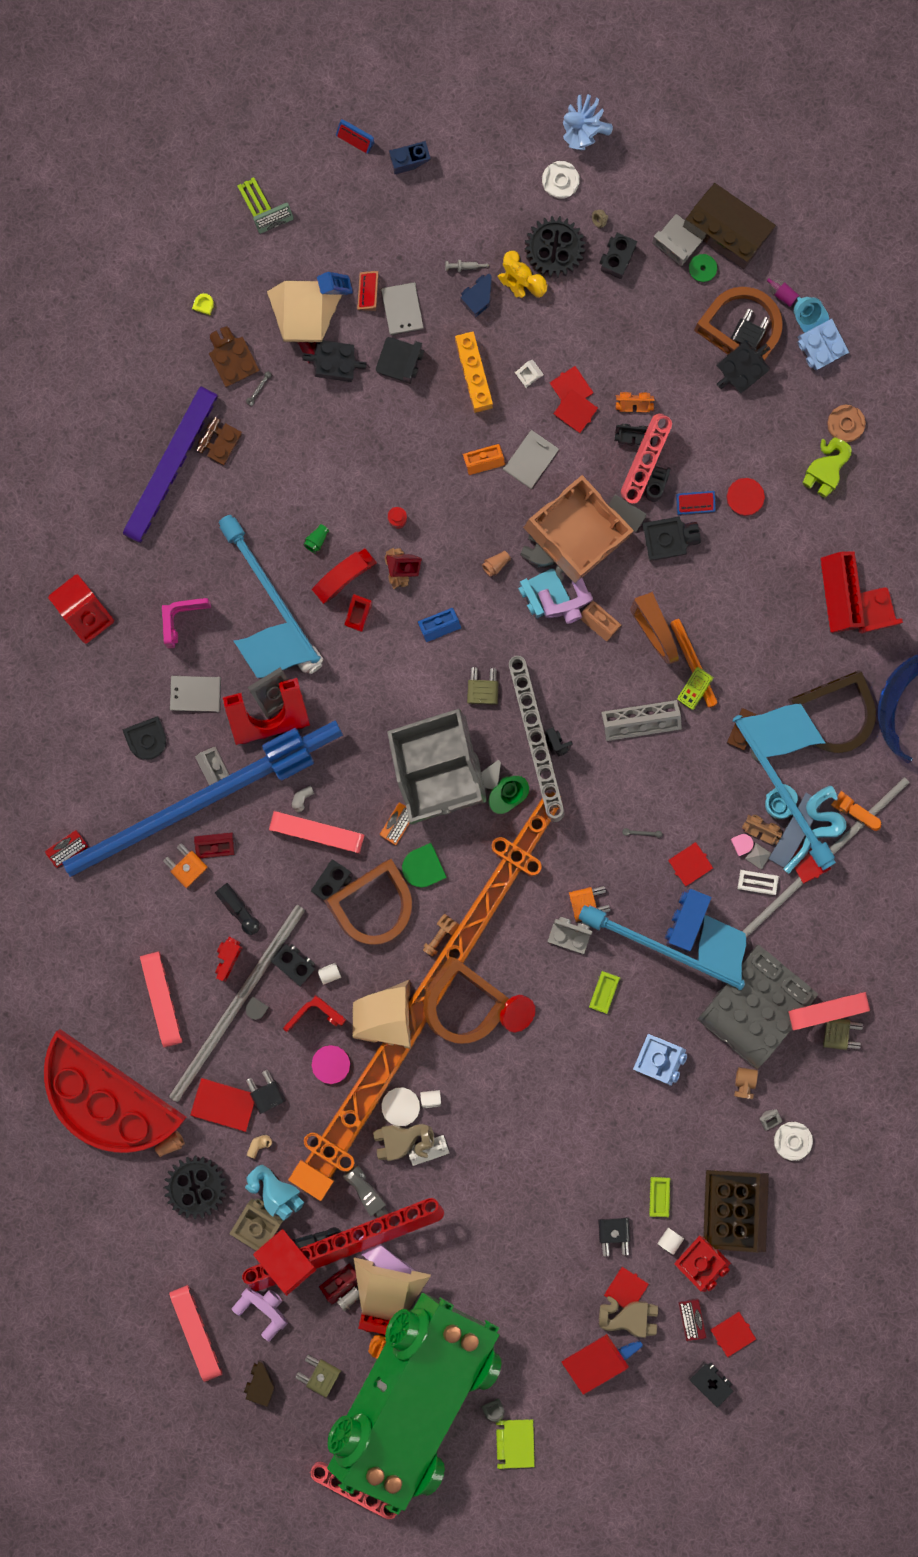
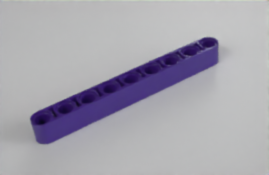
M202 386L198 389L124 528L123 535L138 543L142 542L141 538L144 533H147L152 517L156 516L161 500L164 501L169 491L170 483L173 484L178 474V468L182 467L187 457L185 456L187 451L191 450L196 440L194 439L196 434L200 433L204 425V419L208 418L213 408V402L218 399L216 393Z

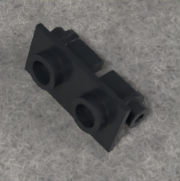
M616 425L614 441L622 444H631L632 438H636L635 445H641L648 426ZM653 437L650 440L651 445L653 443Z

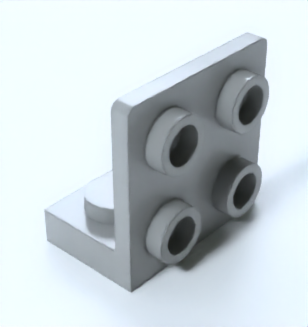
M675 214L664 229L655 234L652 243L682 266L702 240L683 227L685 220Z
M560 917L559 920L555 919L547 942L584 954L589 937L592 934V931L589 930L590 926L578 923L576 926L570 924L571 920Z

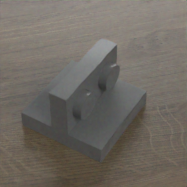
M281 667L248 687L266 718L282 709L284 705L279 682L287 681L288 679Z

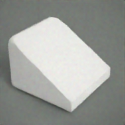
M533 360L526 362L515 372L525 387H528L544 375Z

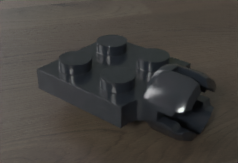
M680 516L643 523L649 561L687 555L686 549L688 546L701 543V535L697 533L700 532L698 523H682Z

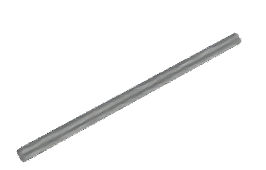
M299 905L295 906L169 1097L173 1101L178 1102L270 965L271 960L276 956L304 914L305 910Z

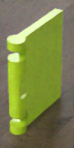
M533 1419L501 1420L496 1422V1425H504V1429H496L497 1460L505 1459V1464H497V1468L534 1467Z

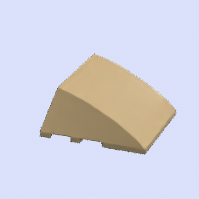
M284 281L267 291L284 342H322L329 327L331 317L335 313L338 301L342 296L321 294L318 281Z
M410 980L353 1002V1038L371 1042H386L392 1046L394 1044L402 1045L405 1048L411 1049L409 1030Z
M354 1258L363 1315L391 1320L393 1315L399 1310H409L431 1277L430 1274L412 1271L411 1274L376 1267L373 1266L372 1261Z

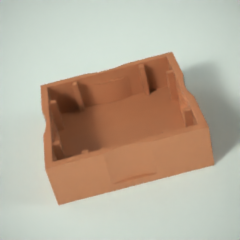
M583 475L563 490L557 499L546 504L534 514L523 527L574 583L579 581L626 541L634 531L615 510L606 504L598 491Z

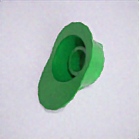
M521 776L501 779L489 795V806L492 811L504 814L525 800L529 794V784L526 779Z

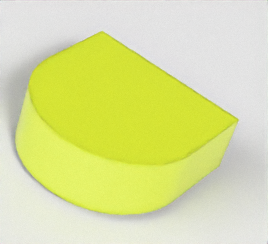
M208 294L198 295L192 310L210 316L214 306L212 297Z

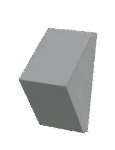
M499 760L481 772L485 789L493 790L498 785L501 765Z

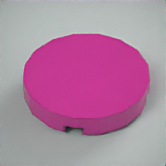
M329 1045L322 1047L315 1053L312 1059L313 1073L323 1083L334 1084L340 1082L347 1076L350 1069L349 1056L338 1046Z

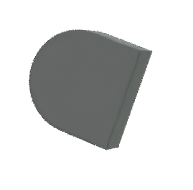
M252 996L246 1006V1014L251 1019H260L269 1007Z
M500 1399L481 1406L486 1418L490 1422H499L505 1415Z

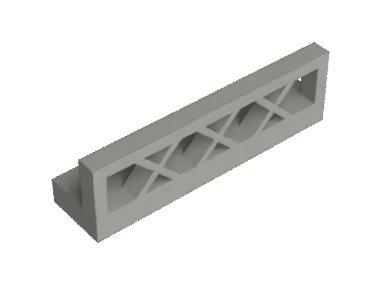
M677 700L601 712L606 741L682 729L681 714ZM667 708L675 709V711L666 712L664 710ZM648 711H653V712H655V713L652 714V715H647V714H645V713L648 712ZM629 714H635V715H636V716L633 717V718L626 717V716L629 715ZM609 717L617 718L614 721H607V718Z

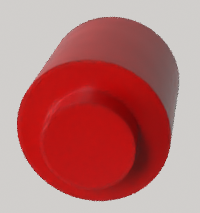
M394 507L388 512V522L391 527L400 529L406 525L407 515L403 508Z

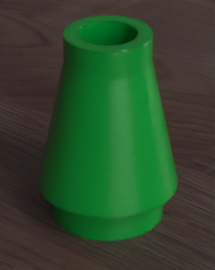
M320 524L317 529L304 539V547L312 553L320 551L329 529Z

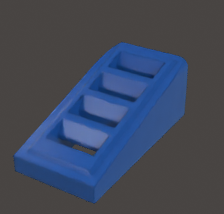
M326 272L317 277L321 294L348 295L353 293L348 275Z
M639 1340L617 1350L623 1359L626 1360L643 1347V1344Z

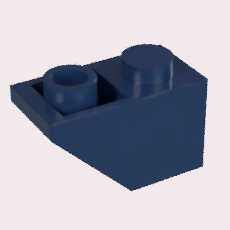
M426 141L389 150L394 174L414 170L431 160Z
M490 273L486 276H480L472 288L467 287L461 293L460 302L474 318L490 305L492 280Z

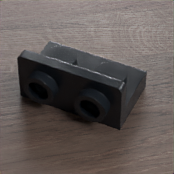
M554 727L547 729L544 733L552 756L557 754L559 757L570 751L573 745L572 741L561 745V735L558 730H554Z

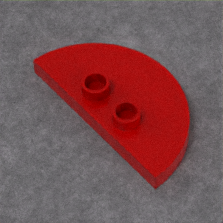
M61 1029L55 1032L45 1057V1089L56 1116L78 1139L105 1151L136 1152L164 1141L187 1118L185 1115Z

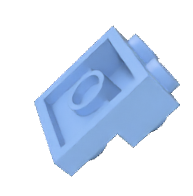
M832 319L798 336V346L801 351H805L807 364L810 368H814V370H818L849 353Z
M648 1034L633 1070L672 1086V1083H676L679 1079L680 1072H678L680 1064L684 1065L686 1062V1050Z

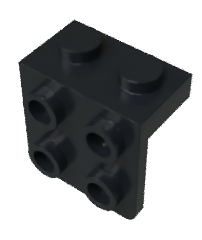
M387 337L376 366V372L411 384L412 378H416L418 373L417 363L419 360L422 361L425 350H423L422 343L415 341L413 345Z

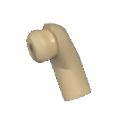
M268 1135L254 1138L247 1156L255 1159L259 1149L268 1148L272 1145V1139Z

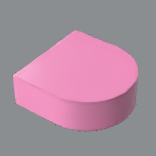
M746 834L730 839L738 857L748 853L753 847L752 838Z

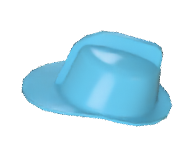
M797 298L798 302L794 306V314L804 332L829 320L828 312L818 298Z

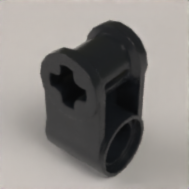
M654 466L645 491L646 498L649 501L656 502L662 497L671 468L665 469ZM656 488L659 490V494L652 495L649 490Z

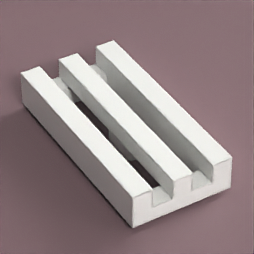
M740 870L737 889L776 895L779 876ZM744 875L774 879V883L745 879ZM743 882L769 886L773 887V889L766 890L742 886Z

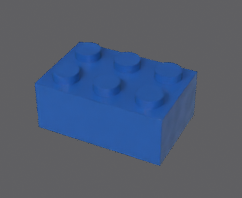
M693 889L682 892L678 902L681 904L680 910H675L671 920L674 922L672 928H668L664 938L667 939L666 944L685 952L691 951L712 897Z

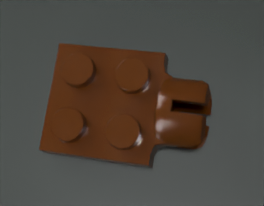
M228 326L220 328L223 339L220 338L216 330L210 334L214 350L209 353V356L225 387L260 371L243 336L235 338Z

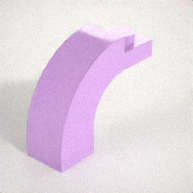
M382 1244L361 1251L362 1255L368 1261H372L376 1267L408 1274L415 1271Z

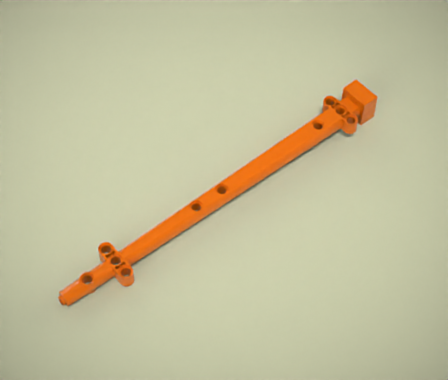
M553 791L545 793L547 797H553L556 794ZM543 797L513 843L502 837H498L492 842L491 850L502 859L409 1001L411 1047L427 1023L423 1005L428 985L449 958V952L452 949L458 950L460 952L458 960L464 963L518 873L522 871L528 876H536L540 873V861L530 854L551 821L547 816ZM552 808L550 814L554 816L558 808ZM540 820L542 823L541 829H534L531 825L532 821ZM503 842L505 850L502 852L497 851L495 844ZM513 852L521 854L522 859L519 862H514L511 859ZM530 862L537 864L538 870L536 872H530L527 869V865ZM457 972L453 975V977L449 980V982L440 992L437 999L436 1007L439 1004L445 992L447 991L451 982L455 978ZM382 1042L322 1136L315 1132L305 1136L304 1145L311 1153L305 1161L303 1159L300 1160L288 1181L322 1201L334 1182L332 1176L336 1169L349 1171L353 1168L355 1160L347 1151L410 1051L409 1048L396 1044L392 1046ZM348 1113L355 1115L356 1121L354 1124L346 1123L345 1116ZM310 1136L318 1138L317 1146L311 1147L308 1145V1138ZM327 1146L334 1148L335 1154L333 1157L325 1156L324 1149ZM343 1157H349L351 1166L348 1168L342 1167L340 1160Z

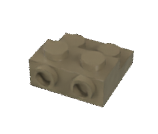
M251 1198L231 1230L230 1235L257 1251L275 1235L283 1220L277 1214L272 1217L265 1209L262 1200Z

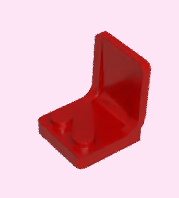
M78 574L74 575L48 596L61 616L85 644L114 622V619Z
M884 587L860 593L865 627L858 628L859 633L863 634L903 623L902 618L896 619L888 588Z
M315 995L310 1002H307L284 1026L283 1030L289 1032L313 1006H317L329 1016L327 1020L335 1026H338V1024L343 1026L347 1019Z

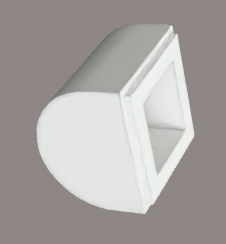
M335 963L318 970L323 985L341 978Z
M440 1090L420 1092L423 1108L441 1106Z
M667 1228L657 1244L674 1255L684 1238L670 1228Z

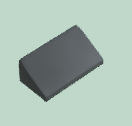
M616 494L608 504L635 532H637L647 516L646 513Z

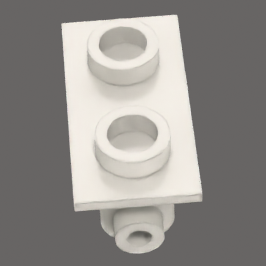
M444 1135L434 1138V1147L423 1150L424 1153L428 1154V1158L420 1157L415 1153V1146L417 1144L408 1153L414 1166L449 1154Z

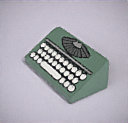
M284 203L254 216L253 220L259 234L293 220V215L289 204Z

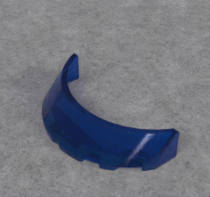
M918 655L909 658L891 673L885 687L881 691L878 703V721L883 738L891 751L908 764L912 762L913 758L904 754L899 745V737L895 731V712L903 691L918 676Z

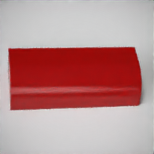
M855 551L837 552L821 557L830 633L865 627Z

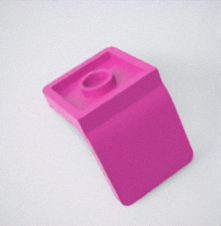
M208 598L162 605L164 644L167 648H175V643H178V632L174 629L175 614L183 611L211 608Z

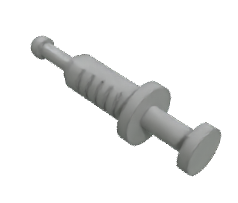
M458 260L457 263H448V261H445V271H448L449 268H458V272H461L463 269L476 270L478 267L489 268L488 263L478 264L477 262H461V260Z

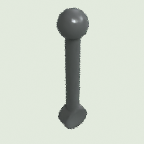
M265 372V377L251 398H247L246 403L252 406L254 404L255 397L267 379L271 378V372Z
M624 828L622 831L625 836L635 834L661 838L663 835L661 831H632L628 828Z

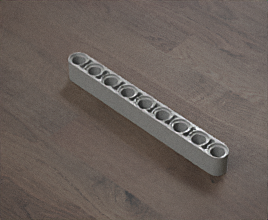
M514 656L509 661V668L546 813L551 821L558 822L564 817V809L526 661L521 656ZM521 663L523 667L520 670H515L513 665ZM520 681L528 683L524 688H520L517 685ZM524 699L532 700V704L529 706H524L522 702ZM529 717L537 718L534 724L527 723ZM534 735L542 737L539 742H533L531 738ZM539 753L546 754V758L542 761L537 760L536 756ZM549 771L551 776L548 779H543L541 773ZM553 789L556 791V794L553 797H547L545 795L546 791ZM559 808L561 811L559 815L553 816L550 814L551 809Z

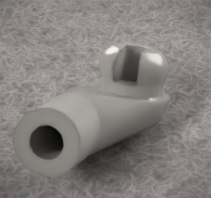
M311 785L295 793L292 807L296 812H302L305 808L303 805L305 798L314 795Z

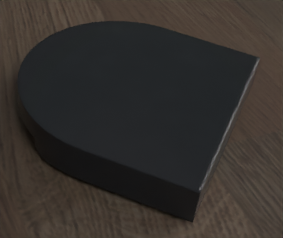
M159 716L122 729L130 751L138 758L143 760L157 758L166 747V735Z

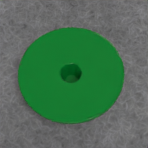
M699 254L690 261L689 272L695 280L707 282L716 275V261L707 254Z

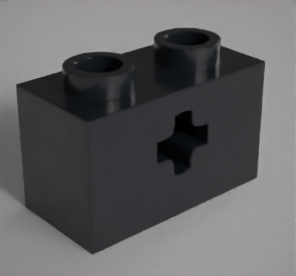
M703 1362L688 1379L718 1408L733 1393L731 1388L733 1384L725 1376L721 1379L716 1374L719 1370L711 1362L708 1365ZM709 1379H711L712 1381L716 1379V1381H715L716 1386H715V1387H713V1386L708 1387V1386H709V1383H708V1380H709Z

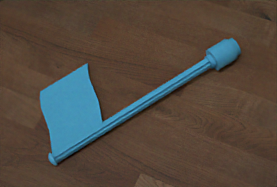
M232 515L225 516L219 521L220 530L229 543H234L238 546L287 622L264 629L248 638L233 640L257 678H263L279 667L285 670L293 665L311 661L313 664L319 662L321 656H318L244 542L243 536L245 532L239 522Z
M801 704L788 705L762 715L742 718V715L735 716L732 722L736 723L811 843L812 850L809 853L822 870L836 863L834 854L826 842L822 844L821 841L817 840L766 758L788 754L809 745L825 744V741Z
M584 905L578 919L583 924L596 930L601 928L610 929L738 988V990H742L745 986V981L742 980V960L746 948L745 933L707 915L703 918V931L698 946V960L610 921L606 917V912L593 906L588 907Z

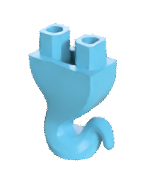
M264 1165L257 1166L246 1178L248 1184L245 1188L253 1194L258 1193L260 1189L259 1180L263 1181V1203L265 1209L272 1217L277 1214L284 1221L293 1212L288 1206L297 1212L304 1205V1202L298 1196L300 1191L293 1185L279 1181L273 1172Z

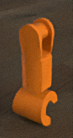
M842 791L837 796V800H834L831 804L833 808L843 814H847L849 811V815L864 823L873 831H878L881 828L879 818L856 804L854 800Z

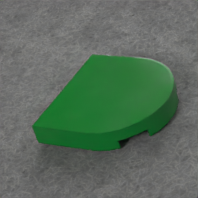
M431 843L411 851L403 861V875L413 886L427 887L447 878Z

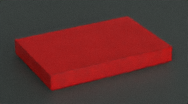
M201 1078L190 1115L246 1132L254 1102L250 1096L251 1092Z
M283 1229L253 1254L286 1296L316 1271L315 1267Z
M607 1334L561 1362L583 1395L629 1367Z

